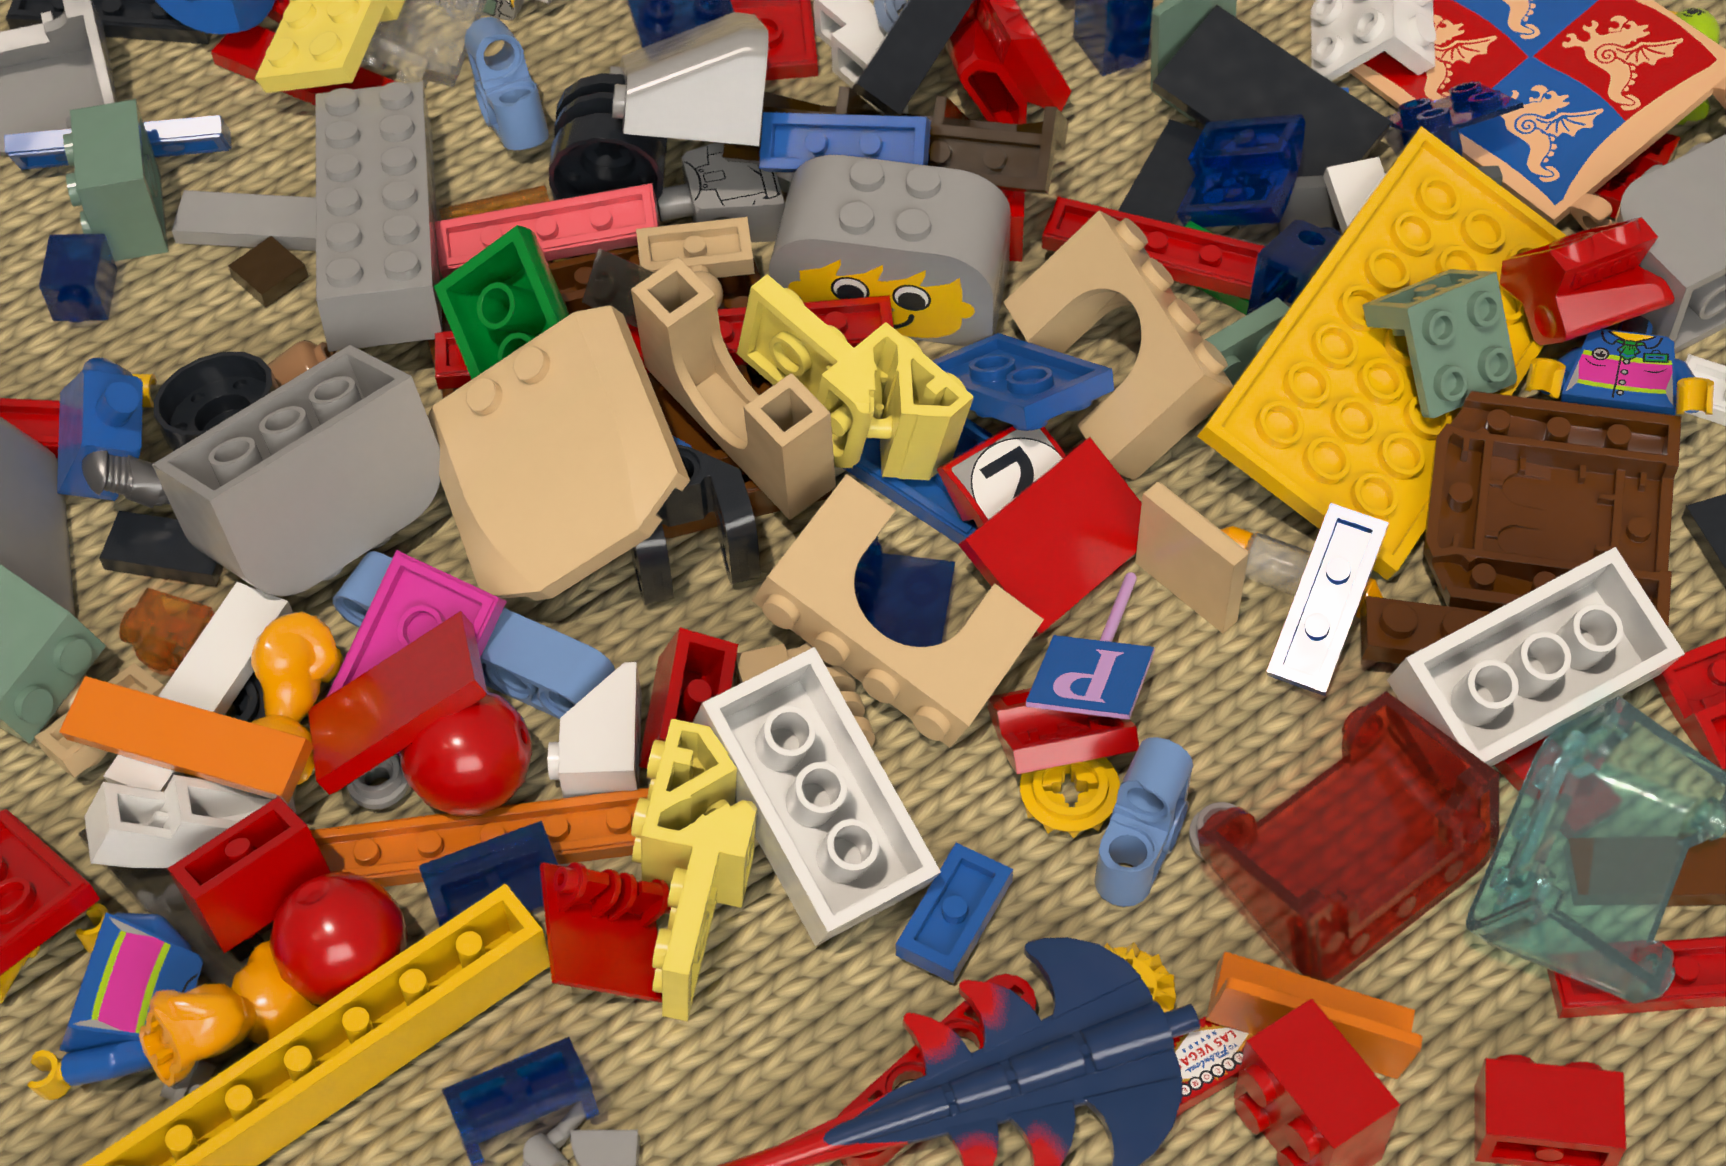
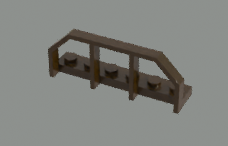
M839 86L836 107L818 105L764 92L762 119L763 112L888 116L882 111L875 110L851 87ZM937 95L933 116L901 113L900 115L927 117L931 120L928 166L968 171L984 177L1000 190L1049 195L1055 150L1065 149L1069 123L1057 107L1050 106L1045 107L1043 122L1007 124L970 120L947 96ZM762 121L759 146L724 143L722 158L731 162L759 164Z

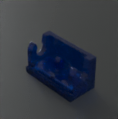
M541 820L418 865L439 926L441 927L505 883L528 912L543 908L540 864L545 862L558 865Z
M569 1037L442 1089L471 1166L485 1164L479 1143L523 1126L578 1101L581 1103L586 1120L599 1116L590 1080Z

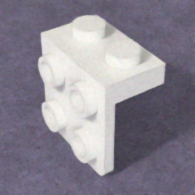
M1316 0L1311 8L1312 69L1330 81L1335 80L1383 51L1418 76L1435 67L1434 42L1436 40V31L1434 28L1433 0Z

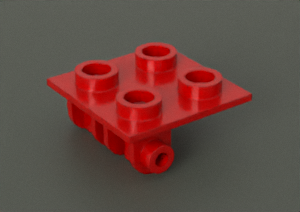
M545 862L541 863L540 873L552 983L662 1003V993L652 991L656 968L652 967L658 937L656 920L663 914H670L671 907L668 906L670 891L668 884L664 880L654 879L651 882L643 880L637 882L633 874L626 872L619 874L611 869L599 872L587 869L584 864L572 862L567 867Z

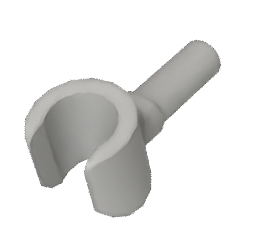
M579 1099L560 1123L551 1129L547 1135L540 1133L531 1137L525 1143L523 1149L524 1161L522 1166H568V1160L558 1149L570 1137V1130H576L593 1110L591 1104L584 1099Z

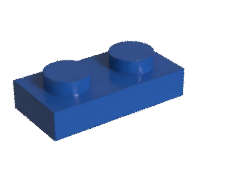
M955 843L940 868L941 873L933 880L896 942L897 957L953 984L1013 881L1012 868L958 843Z

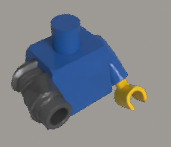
M95 357L84 363L82 371L60 392L57 494L115 501L119 494H123L126 499L149 508H153L154 505H171L152 466L153 463L139 459L142 447V408H154V402L150 394L151 385L157 384L154 374H132L109 359Z

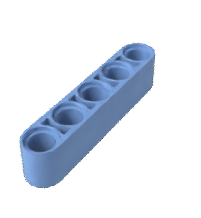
M369 551L333 597V605L342 617L360 628L392 561V557L376 551ZM506 608L503 609L480 657L486 686L558 719L615 671L612 662L597 649Z

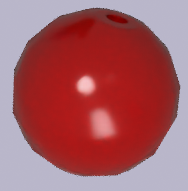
M487 691V695L475 704L458 713L441 717L417 733L413 742L400 751L401 767L408 785L426 805L456 817L481 816L505 804L523 785L532 757V742L528 727L521 714L505 698Z
M330 872L302 883L283 900L275 914L269 946L283 981L289 984L307 1001L322 1006L406 950L408 932L401 909L395 899L380 883L351 872Z

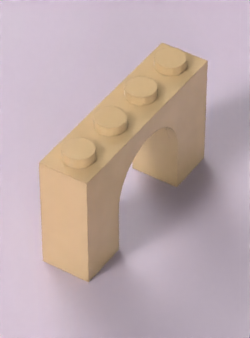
M1099 210L1004 301V304L1027 342L1061 353L1069 349L1097 321L1110 311L1126 305H1133L1135 307L1141 324V345L1137 360L1126 379L1077 425L1085 439L1091 437L1120 475L1136 480L1220 405L1233 388V384L1223 371L1228 366L1224 356L1213 344L1203 340L1196 329L1201 324L1198 316L1184 301L1176 298L1170 289V286L1174 284L1172 276L1161 263L1154 258H1150L1144 246L1148 243V240L1141 229L1127 218L1120 222Z
M679 256L631 289L645 367L789 520L836 487L831 413L792 373L761 395L754 391L737 368L722 338L716 294Z
M846 474L769 573L752 599V602L762 608L764 615L773 624L783 629H790L812 645V648L815 647L824 662L833 666H840L862 682L866 692L874 699L882 703H890L909 717L921 734L932 740L941 741L950 748L972 724L1044 619L994 583L972 610L955 636L946 642L929 647H913L895 642L881 634L872 626L860 609L855 594L854 578L859 560L896 510Z

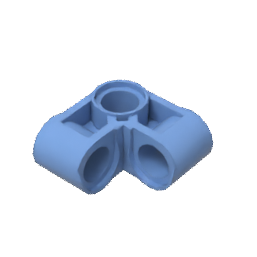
M493 17L478 19L467 29L464 40L474 77V90L482 116L487 126L492 127L505 148L525 150L538 146L548 139L549 131L537 84L532 80L528 72L523 48L507 25L500 19ZM498 40L504 41L499 53L493 56H484L485 49L490 43Z
M1150 737L1143 740L1118 789L1117 801L1110 823L1100 843L1094 880L1097 892L1112 905L1122 907L1134 906L1145 900L1150 893L1166 855L1171 853L1182 829L1189 801H1186L1193 760L1184 748L1171 740L1160 737ZM1118 863H1127L1134 867H1123L1118 865Z

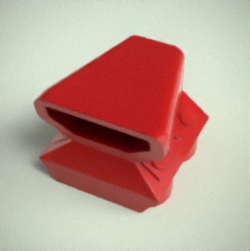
M979 0L976 19L953 33L945 45L960 82L988 122L1026 124L1027 102L1043 108L1046 106L1057 107L1062 112L1072 92L1051 54L1016 0Z
M1642 217L1580 231L1557 239L1547 245L1513 255L1502 261L1500 285L1523 303L1532 336L1539 345L1562 343L1673 304L1675 301L1673 292L1663 278L1639 266L1658 239L1657 234Z

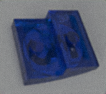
M1295 114L1207 122L1188 157V161L1196 176L1176 212L1182 225L1185 227L1189 221L1203 228L1280 223L1290 200L1301 161L1306 126L1303 115Z

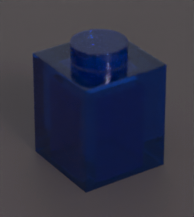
M105 234L49 235L39 287L53 321H108L118 269Z

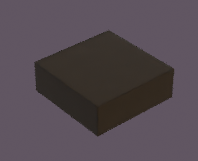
M272 236L228 265L232 279L265 307L309 277L306 265Z

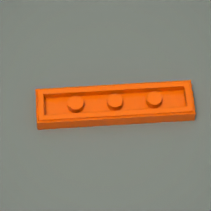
M87 676L84 677L59 730V733L67 740L270 799H275L279 796L287 804L291 800L313 749V745L304 737Z

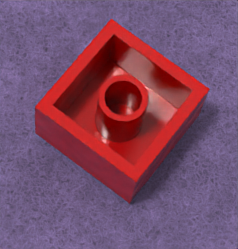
M1312 998L1246 1040L1234 1093L1235 1109L1242 1122L1252 1133L1259 1134L1262 1132L1277 1151L1276 1158L1279 1166H1373L1382 1160L1401 1104Z

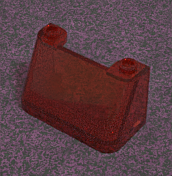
M1387 691L1367 706L1356 708L1346 718L1342 727V759L1262 819L1256 822L1255 817L1246 809L1240 806L1231 807L1214 813L1204 826L1197 831L1202 858L1292 968L1300 975L1333 985L1480 871L1492 857L1499 840V772Z

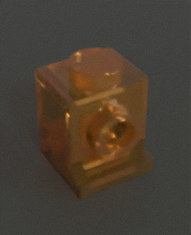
M146 588L137 605L130 608L123 616L119 636L122 642L132 644L137 658L146 666L158 671H167L169 668L177 670L214 616L212 607Z

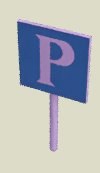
M1133 572L1127 573L1124 577L1100 640L1053 635L1027 697L1026 707L1130 720L1155 652V647L1112 642L1137 579Z

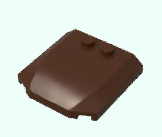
M1471 391L1464 401L1463 408L1451 424L1447 423L1437 436L1433 454L1423 553L1446 605L1449 607L1493 612L1616 547L1668 627L1672 571H1668L1674 478L1679 467L1682 416Z

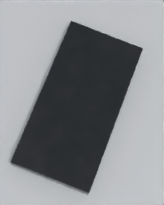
M1218 5L1215 6L1154 79L1152 85L1154 92L1217 135L1300 129V141L1293 177L1322 176L1327 167L1365 160L1389 131L1392 122Z

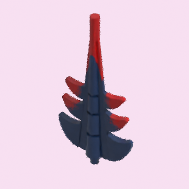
M1069 937L1043 938L1030 941L1024 947V954L1037 966L1047 981L1053 998L1052 1015L1041 1020L1030 1004L1012 990L990 982L963 980L959 984V994L970 1004L979 1018L984 1034L983 1048L971 1053L963 1040L947 1025L928 1016L911 1012L906 1013L903 1018V1026L912 1036L921 1053L925 1067L924 1076L779 1145L718 1166H812L943 1136H948L953 1143L962 1166H994L999 1141L998 1124L1007 1122L1013 1124L1023 1136L1030 1151L1032 1166H1061L1072 1145L1076 1124L1075 1107L1084 1105L1093 1110L1104 1126L1110 1142L1111 1166H1141L1154 1156L1171 1132L1182 1099V1076L1174 1051L1173 1038L1199 1030V1019L1192 1004L1163 1012L1161 1006L1153 1000L1147 985L1141 979L1139 973L1125 959L1100 944Z

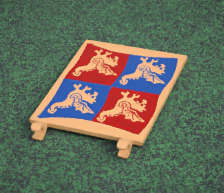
M1433 0L1434 28L1436 31V40L1434 42L1435 67L1418 76L1383 51L1349 71L1351 75L1418 125L1425 128L1475 167L1499 165L1503 176L1502 187L1553 226L1571 213L1584 230L1612 223L1608 219L1612 213L1611 204L1600 196L1592 195L1712 94L1726 110V49L1654 0Z

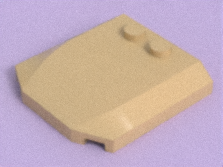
M611 305L573 312L434 404L428 415L440 447L439 477L478 588L503 600L517 597H529L533 600L552 599L648 539L661 523L662 519L657 513L676 487L683 491L690 482L623 313Z

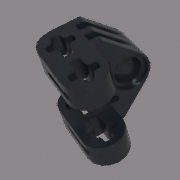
M676 445L690 482L683 491L676 487L657 513L662 519L661 523L648 539L631 549L636 579L644 605L674 598L670 561L662 524L671 527L704 519L710 512H715L721 553L731 585L761 578L757 527L751 502L739 468L691 447Z

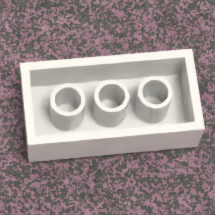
M1614 547L1405 658L1387 681L1451 785L1455 787L1657 677L1685 653L1617 548Z
M815 647L701 704L693 723L710 726L736 766L735 800L736 802L741 800L752 801L757 808L755 837L815 946L926 888L941 873Z

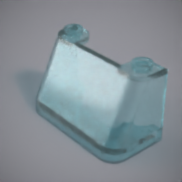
M1620 696L1560 726L1544 741L1531 763L1468 912L1466 928L1493 947L1631 1003H1641L1660 997L1669 988L1674 979L1675 968L1672 966L1674 955L1673 950L1659 940H1654L1688 849L1707 839L1714 841L1726 832V772Z

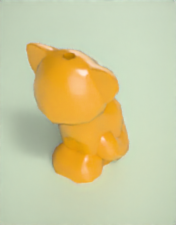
M302 611L300 613L295 612L282 615L272 620L257 637L251 653V665L263 689L266 717L256 719L251 723L307 738L311 744V732L300 722L314 705L320 692L321 682L328 683L335 679L344 661L341 651L336 647L330 628L317 616H312ZM313 749L297 785L307 781L314 769Z
M270 940L262 942L254 949L247 965L234 975L231 988L222 983L203 984L185 993L171 989L156 991L149 1003L150 1010L147 1014L146 1024L140 1028L139 1039L145 1056L160 1081L165 1085L171 1087L181 1083L191 1073L196 1061L228 1052L246 1037L262 1046L321 1006L307 1001L289 984L283 981L272 957L269 946Z

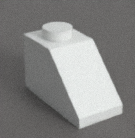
M624 662L560 718L559 742H549L548 773L550 780H560L563 798L640 789V767H638L641 750L642 692L637 662Z

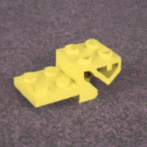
M289 0L290 3L283 14L280 25L257 72L256 81L266 93L352 83L378 23L397 20L405 0Z
M768 274L751 286L737 354L772 385H775L792 373L831 413L834 465L836 467L853 468L860 461L866 438L880 439L882 477L930 480L938 473L937 468L953 459L974 398L955 375L943 371L922 353V350L914 340L907 336H902L887 322L853 348L836 327L825 324L804 306L803 301L794 291L783 288Z
M671 719L666 741L654 740L647 767V778H651L647 799L639 798L633 818L631 835L636 838L632 862L641 863L643 881L664 880L670 888L668 906L671 907L668 929L660 928L653 955L652 967L656 968L652 991L662 993L663 1017L688 1022L716 904L721 903L740 908L743 905L754 857L757 808L752 801L741 800L735 804L737 768L710 726Z

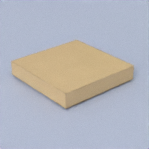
M1156 482L1143 493L1135 563L1224 634L1238 620L1249 553L1166 486Z

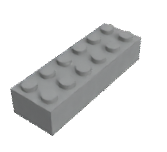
M423 81L414 83L392 82L380 87L354 90L339 88L328 93L316 94V301L328 351H339L348 345L364 348L435 339V333L443 332L441 303L434 289V286L440 282V270L435 231L437 211L433 133Z

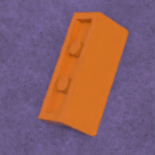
M1224 951L1218 961L1206 1016L1207 1021L1255 1035L1312 998L1375 1073L1398 1079L1421 1051L1423 1036L1412 1032L1414 1009Z

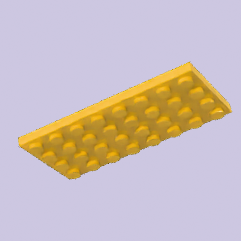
M1421 126L1409 140L1197 437L1319 529H1321L1330 503L1389 522L1386 536L1373 568L1375 572L1388 580L1400 569L1426 528L1436 438L1447 423L1451 424L1463 406L1436 418L1422 416L1406 336H1395L1392 333V329L1367 327L1363 304L1450 269L1497 272L1517 381L1513 385L1494 392V394L1512 396L1529 370L1531 360L1538 356L1544 345H1539L1534 340L1523 303L1500 285L1502 261L1524 251L1547 245L1567 235Z

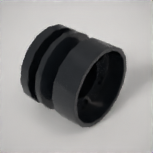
M600 73L581 78L566 88L558 101L554 124V141L552 142L549 162V186L557 200L651 183L655 191L656 203L661 197L664 187L667 138L623 134V119L612 118L614 85H625L623 74Z
M220 352L198 358L178 369L161 385L154 399V417L167 444L172 451H175L276 390L279 386L272 370L262 358L246 352Z

